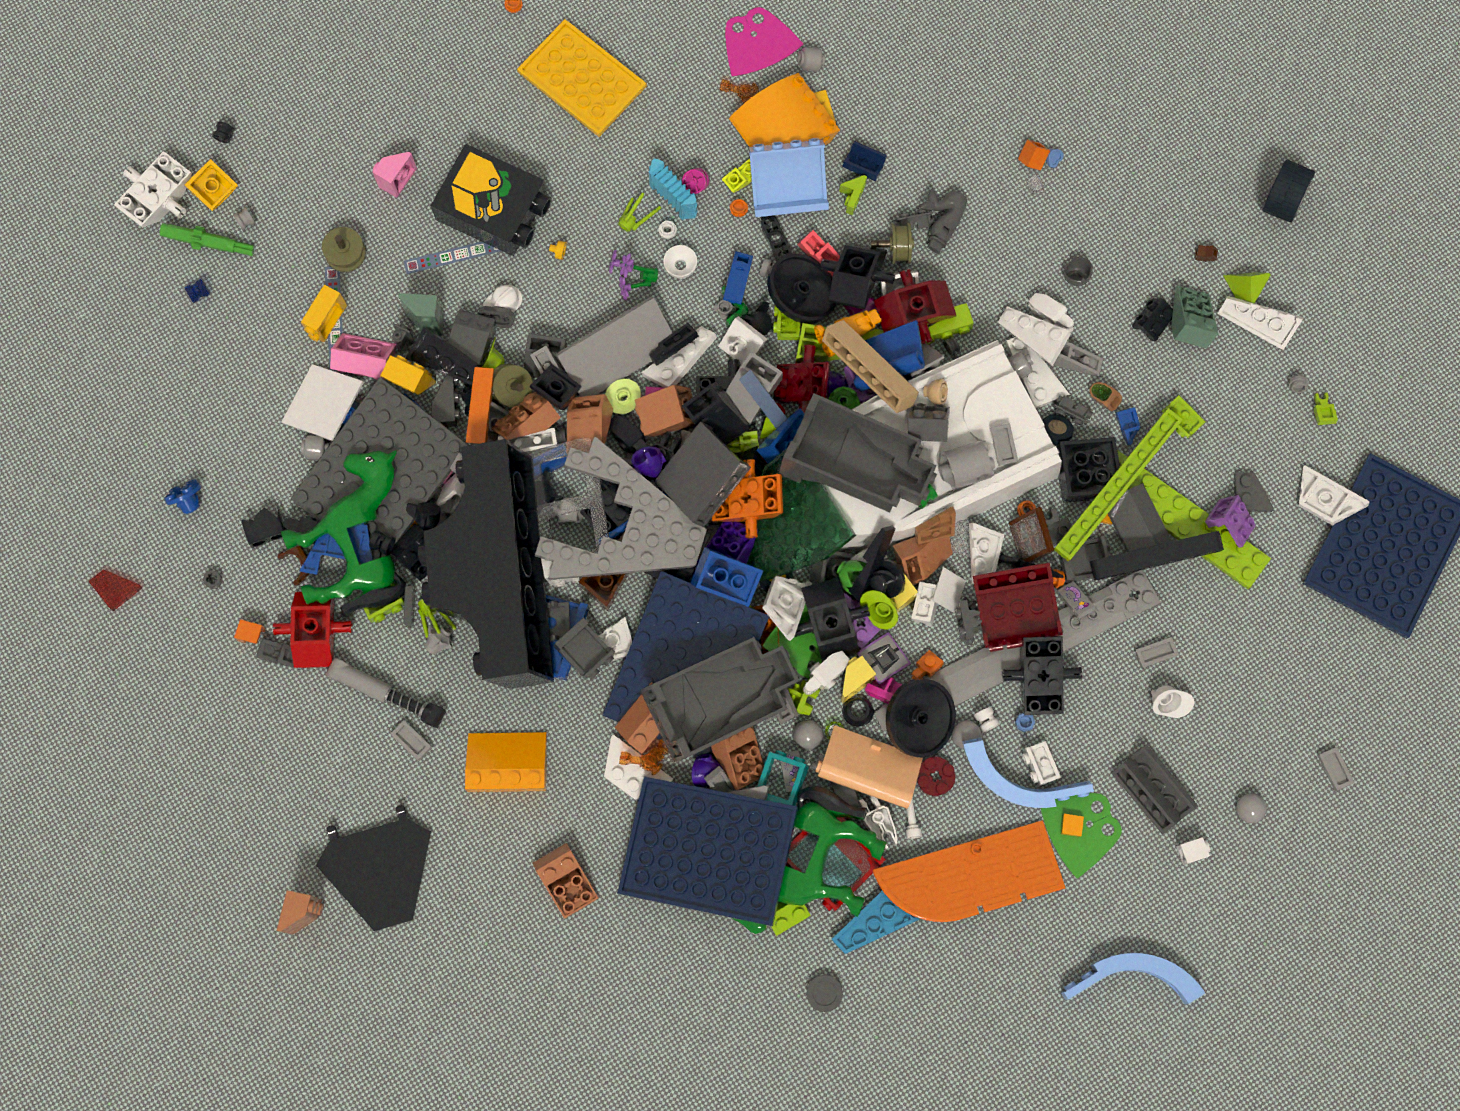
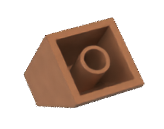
M672 385L635 399V410L640 418V428L644 436L655 437L666 432L695 426L682 407L684 403L693 397L690 388Z

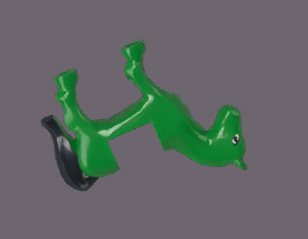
M396 450L389 454L373 451L370 453H351L347 455L344 459L343 467L347 472L359 476L364 481L363 484L353 493L340 498L332 504L323 519L311 530L306 532H293L289 529L281 531L287 549L294 548L297 545L307 548L319 537L329 534L339 546L346 560V573L337 583L328 587H314L310 584L301 586V591L307 604L315 601L324 604L333 598H347L354 590L359 589L362 592L357 597L340 607L342 615L348 617L358 609L379 608L389 605L404 595L407 585L395 572L391 556L381 557L359 565L347 531L348 529L378 519L376 509L392 487L394 479L392 462L397 454ZM394 580H395L396 585L391 586V584H392V583L394 582Z
M805 787L799 790L797 794L798 812L794 828L817 836L819 839L805 873L786 866L779 902L803 906L815 899L834 898L846 904L850 913L858 917L865 898L855 896L849 886H831L823 882L825 862L829 850L839 839H852L864 845L870 850L871 856L880 861L887 842L878 839L874 831H866L852 820L843 822L837 820V817L865 820L868 812L866 807L852 806L837 794L823 787ZM806 800L811 801L810 803L804 804ZM734 919L753 934H760L767 928V925Z

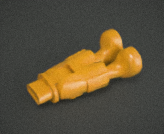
M876 309L869 312L865 310L849 317H843L835 321L834 324L844 320L856 333L862 336L875 328V325L881 322V318ZM818 324L814 326L816 338L819 344H822L825 354L828 357H832L835 353L822 341L826 329Z

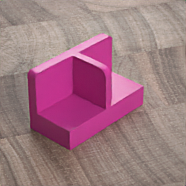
M891 677L879 685L874 679L872 685L867 684L865 692L868 696L889 704L895 691L903 684L896 682Z

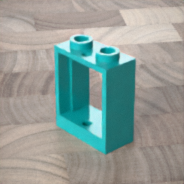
M778 750L775 753L769 752L757 787L766 785L775 759L800 767L789 800L769 793L767 796V801L796 806L797 794L803 787L809 765L804 764V759L794 756L793 760L787 758V753Z

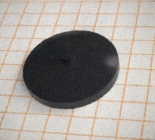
M789 254L781 257L769 271L767 288L773 303L785 316L796 322L814 324L828 317L834 310L836 303L829 302L832 275L826 270H821V264L807 255Z
M924 678L913 679L901 685L891 697L886 711V729L891 742L900 752L913 757H928L940 751L949 741L956 721L954 701L948 690L940 683Z

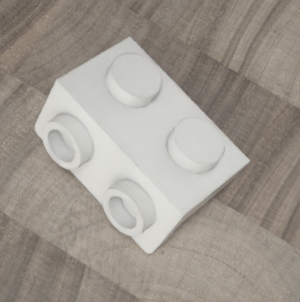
M1046 741L1026 747L1023 750V760L1026 765L1029 764L1032 771L1030 772V777L1033 783H1037L1038 787L1061 778Z

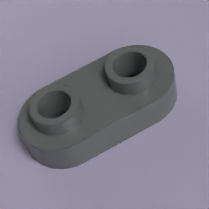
M483 306L478 312V315L495 319V327L510 328L515 321V314L505 308Z

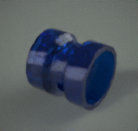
M201 278L195 284L184 287L193 303L199 301L201 297L210 295Z

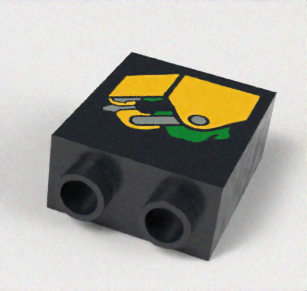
M465 144L430 206L436 221L514 257L519 246L525 249L529 246L535 232L531 224L536 215L540 217L546 215L552 198L547 195L543 179Z

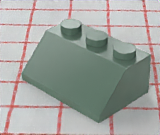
M399 293L398 297L407 317L420 331L427 327L438 336L443 335L444 313L437 295Z

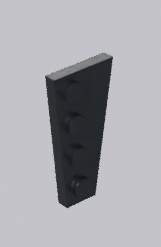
M427 327L423 328L405 358L470 385L473 384L474 368H483Z

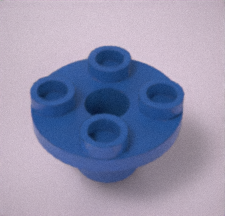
M192 479L181 488L175 486L169 490L170 494L164 497V501L167 505L177 503L176 506L181 508L184 514L193 513L200 506L196 492L201 489V485L196 479Z

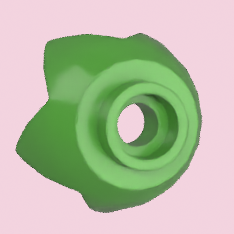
M849 387L834 389L828 400L851 410L860 405L857 393ZM842 397L847 399L845 402L840 401Z
M849 560L848 562L843 561L839 566L836 574L839 575L840 583L848 593H850V587L853 586L852 582H855L860 574L859 571H862L867 563Z

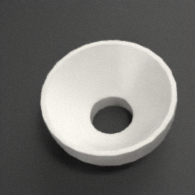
M676 245L665 253L664 267L672 277L686 278L695 271L697 256L691 248L685 245ZM683 261L686 267L683 270H678L675 264Z

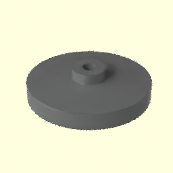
M820 975L809 983L806 992L807 1000L815 1010L829 1012L837 1008L841 1003L843 990L840 983L834 977Z

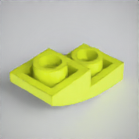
M750 159L738 169L735 167L722 178L723 182L733 193L752 182Z

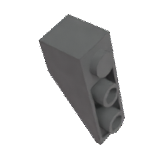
M447 374L431 404L432 417L445 427H456L457 420H460V410L456 406V402H459L460 398L459 394L455 392L456 384H459V380Z

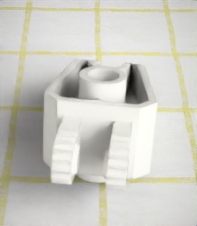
M1035 293L1030 298L1028 307L1034 317L1069 330L1072 333L1074 330V320L1067 315V308L1062 303L1057 302L1046 294Z
M843 651L830 655L821 664L817 662L810 669L811 674L809 677L811 679L806 682L803 688L804 694L811 695L819 688L821 690L825 688L829 690L837 683L835 679L845 670L850 660Z
M870 796V800L876 808L870 812L867 803L863 799L859 800L861 807L868 809L865 820H863V824L868 831H874L877 838L884 841L883 835L888 834L894 845H896L897 834L889 808L881 806L877 798Z

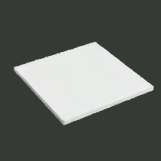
M312 364L281 423L333 441L364 382Z

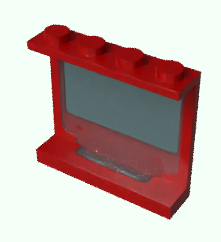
M837 817V820L841 822L846 821L843 817ZM802 831L791 842L786 866L805 873L819 837ZM839 839L829 850L825 862L823 882L831 886H849L854 893L873 874L872 870L877 869L886 859L883 856L880 861L873 858L870 850L858 841ZM821 898L823 900L821 904L829 912L831 910L835 912L843 904L838 899Z

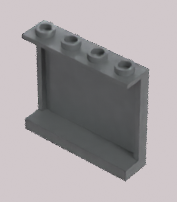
M700 422L687 440L683 442L676 454L672 456L666 467L659 473L655 483L694 524L704 527L750 470L751 466L740 460L714 434L711 426Z

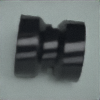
M376 530L370 539L369 548L373 550L378 549L381 553L389 555L394 547L395 538L390 535L385 536L383 532Z

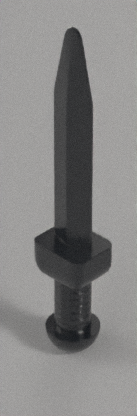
M1000 552L998 563L1010 564L1012 569L1036 565L1023 561L1021 555L1010 557L1004 555L1003 552ZM1051 569L1052 577H1064L1062 574Z

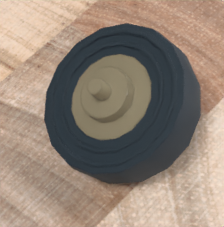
M1049 415L1042 420L1053 445L1057 446L1059 442L1071 440L1074 427L1067 418L1060 415Z

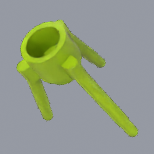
M641 193L633 206L634 198L630 199L617 224L626 232H630L631 229L635 232L641 224L661 209V206H658L636 223L637 219L632 214L645 195Z
M423 599L418 602L420 608L418 612L421 617L425 637L428 638L425 616L430 617L436 632L440 634L441 631L433 616L436 610L430 609V605L427 606ZM439 612L452 629L456 630V626L449 617Z

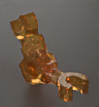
M722 79L720 85L721 91L737 93L742 99L743 104L751 99L754 93L757 94L760 91L756 83L737 86L728 80Z
M661 739L657 747L654 746L651 751L641 755V757L632 756L628 752H621L619 764H637L645 771H650L651 775H655L661 770L663 765L660 763L657 766V763L661 762L665 758L663 755H667L669 752L667 748L662 747L664 741Z

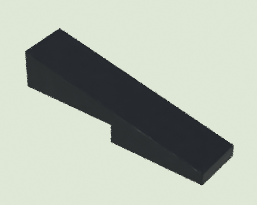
M893 525L882 528L863 555L867 564L849 589V592L858 601H860L862 594L873 590L870 586V579L875 571L881 569L896 529Z

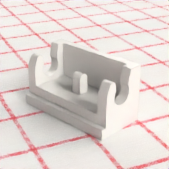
M924 582L919 583L911 617L915 623L919 624L921 622L925 623L926 626H933L937 603L933 601L937 585Z

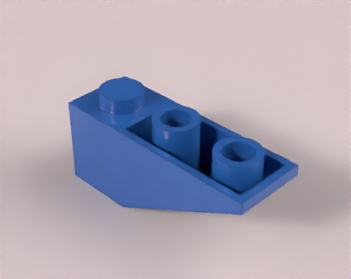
M735 251L723 300L741 305L753 259L752 255Z

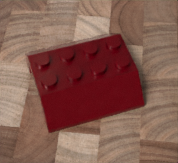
M1050 563L973 576L980 620H982L985 648H989L990 652L1003 650V645H1007V649L1022 647L1023 637L1063 635Z

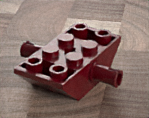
M906 269L907 272L903 270L899 273L904 288L893 290L874 300L875 308L881 318L880 324L883 333L917 320L921 343L925 344V341L929 343L933 340L928 328L929 324L957 316L946 281L929 280L915 284L911 269ZM913 304H915L916 306H920V307H919V308H914V307H913Z
M804 345V357L801 363L777 364V369L783 372V377L774 390L775 402L799 404V409L801 408L805 413L813 394L828 399L831 365L829 362L814 363L816 346Z

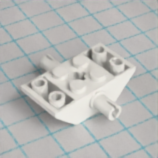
M163 151L142 175L131 166L127 167L129 172L126 169L124 170L123 175L134 183L114 206L143 228L157 223L169 211L178 218L183 217L180 213L186 214L187 210L177 202L185 194V184L190 180L192 173Z

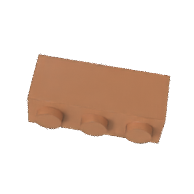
M642 694L615 726V729L641 754L645 753L660 735Z
M287 890L276 931L294 935L317 920L318 915L321 916L324 907L322 899Z

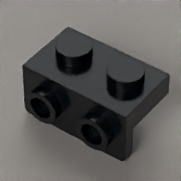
M1153 298L1146 303L1145 309L1136 317L1132 327L1140 329L1151 341H1157L1172 320L1173 308L1163 298Z

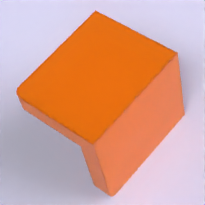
M1027 139L1018 160L1029 168L1041 170L1050 150L1039 142Z
M240 619L234 638L242 643L250 642L257 644L261 632H265L266 628L262 625Z

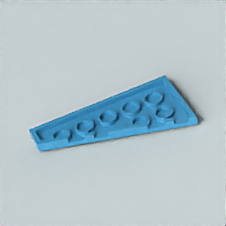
M881 891L860 911L858 917L855 916L831 940L844 954H847L918 921L920 918L914 917L897 907Z

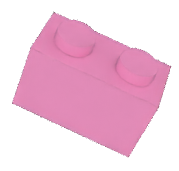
M405 152L383 157L380 162L375 164L373 175L379 188L396 198L399 196L417 170L412 153Z

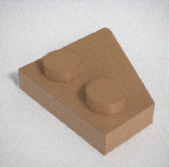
M954 507L946 509L915 527L917 545L955 535L956 512Z

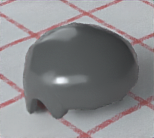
M1073 257L1071 262L1065 265L1064 279L1074 286L1085 285L1091 279L1093 265L1084 257Z

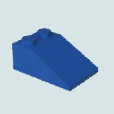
M801 408L773 431L757 449L776 474H779L786 450L790 442L793 441L805 413Z
M705 547L691 584L698 589L749 607L763 570Z

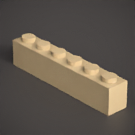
M844 320L827 326L822 341L896 413L914 406L919 392Z

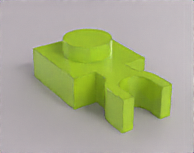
M1328 392L1324 393L1323 399L1319 398L1318 393L1314 395V401L1317 405H1315L1313 410L1317 425L1336 424L1338 421L1334 404H1328Z

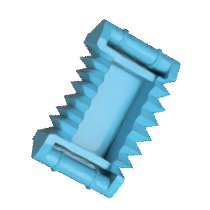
M653 159L648 171L650 187L653 190L657 189V194L660 193V197L664 196V200L668 199V205L672 203V208L676 207L675 212H679V217L682 220L696 218L698 210L695 194H690V189L686 190V184L682 185V181L677 180V175H673L672 170L668 171V166L664 167L663 161Z

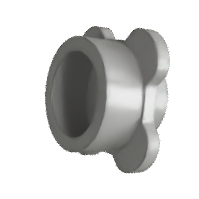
M723 299L714 305V311L719 313L722 320H726L730 314L736 312V308L730 302Z

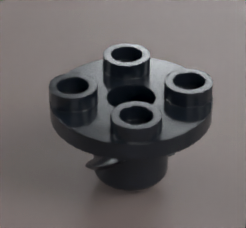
M885 559L881 569L875 571L870 579L871 588L884 593L889 598L898 596L904 591L905 575L902 565Z

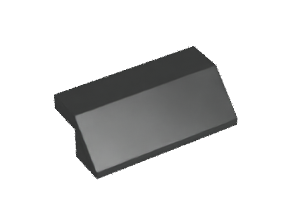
M1143 484L1125 491L1108 513L1127 552L1172 542Z
M1147 744L1111 772L1162 835L1198 807L1197 803Z

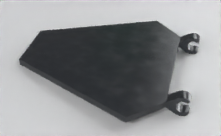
M403 805L396 807L399 821L338 838L337 828L334 825L328 826L326 829L330 841L316 864L318 869L373 931L414 919L431 831L407 819L406 809Z

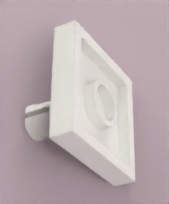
M738 316L732 322L718 347L732 358L738 359L742 365L750 352L756 355L759 354L767 338Z

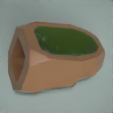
M1096 382L1090 387L1092 398L1104 408L1112 412L1120 405L1122 395L1106 383Z

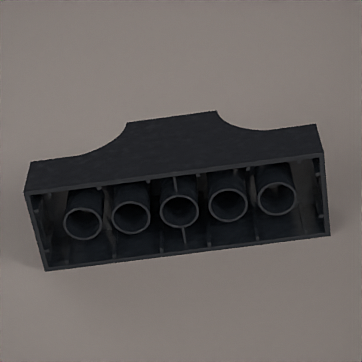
M506 439L461 447L462 460H458L455 465L457 478L461 484L464 483L465 485L461 500L448 519L437 527L424 531L425 543L420 544L418 547L420 563L423 567H427L428 582H423L421 587L423 601L427 606L430 605V609L458 620H466L472 626L478 636L480 652H475L473 655V666L475 673L478 676H482V680L508 689L553 683L554 674L544 572L541 558L535 557L540 541L532 456Z

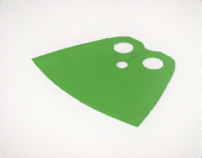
M806 604L804 606L799 624L807 622L808 619H810ZM829 617L826 623L833 625L831 618ZM776 626L766 639L763 647L771 651L783 645L790 655L789 660L792 667H795L800 675L811 679L809 677L811 672L807 668L810 661L822 663L814 634L811 632L797 637L794 636L789 641L779 630L778 646V627ZM810 645H814V646H815V651H814V652H811V651H810V649H809Z
M1089 793L1085 797L1073 795L1069 796L1070 799L1058 801L1057 798L1055 799L1056 807L1041 808L1047 832L1056 851L1077 879L1093 867L1114 846L1122 833L1118 820L1113 818L1110 813L1111 805L1108 799L1102 794ZM1094 801H1100L1103 804V811L1101 813H1094L1091 810V804ZM1063 814L1084 817L1081 837L1061 834ZM1087 821L1094 822L1091 828L1086 826ZM1109 823L1114 827V833L1111 836H1106L1102 833V826Z

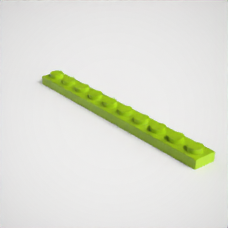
M1169 408L1165 410L1056 545L1054 550L1068 562L1072 559L1183 421L1182 418Z

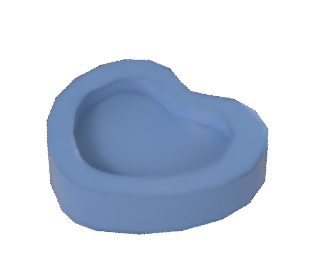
M1050 149L1046 159L1047 165L1051 168L1057 167L1064 157L1063 152L1059 149Z

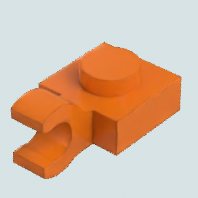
M928 650L916 662L918 668L912 672L913 676L911 679L923 678L926 674L931 678L943 666L944 661Z

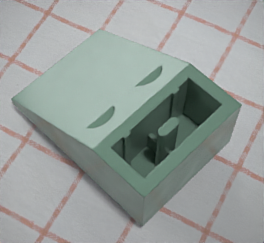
M1176 286L1171 324L1174 340L1207 349L1219 333L1209 294L1195 291L1188 287Z

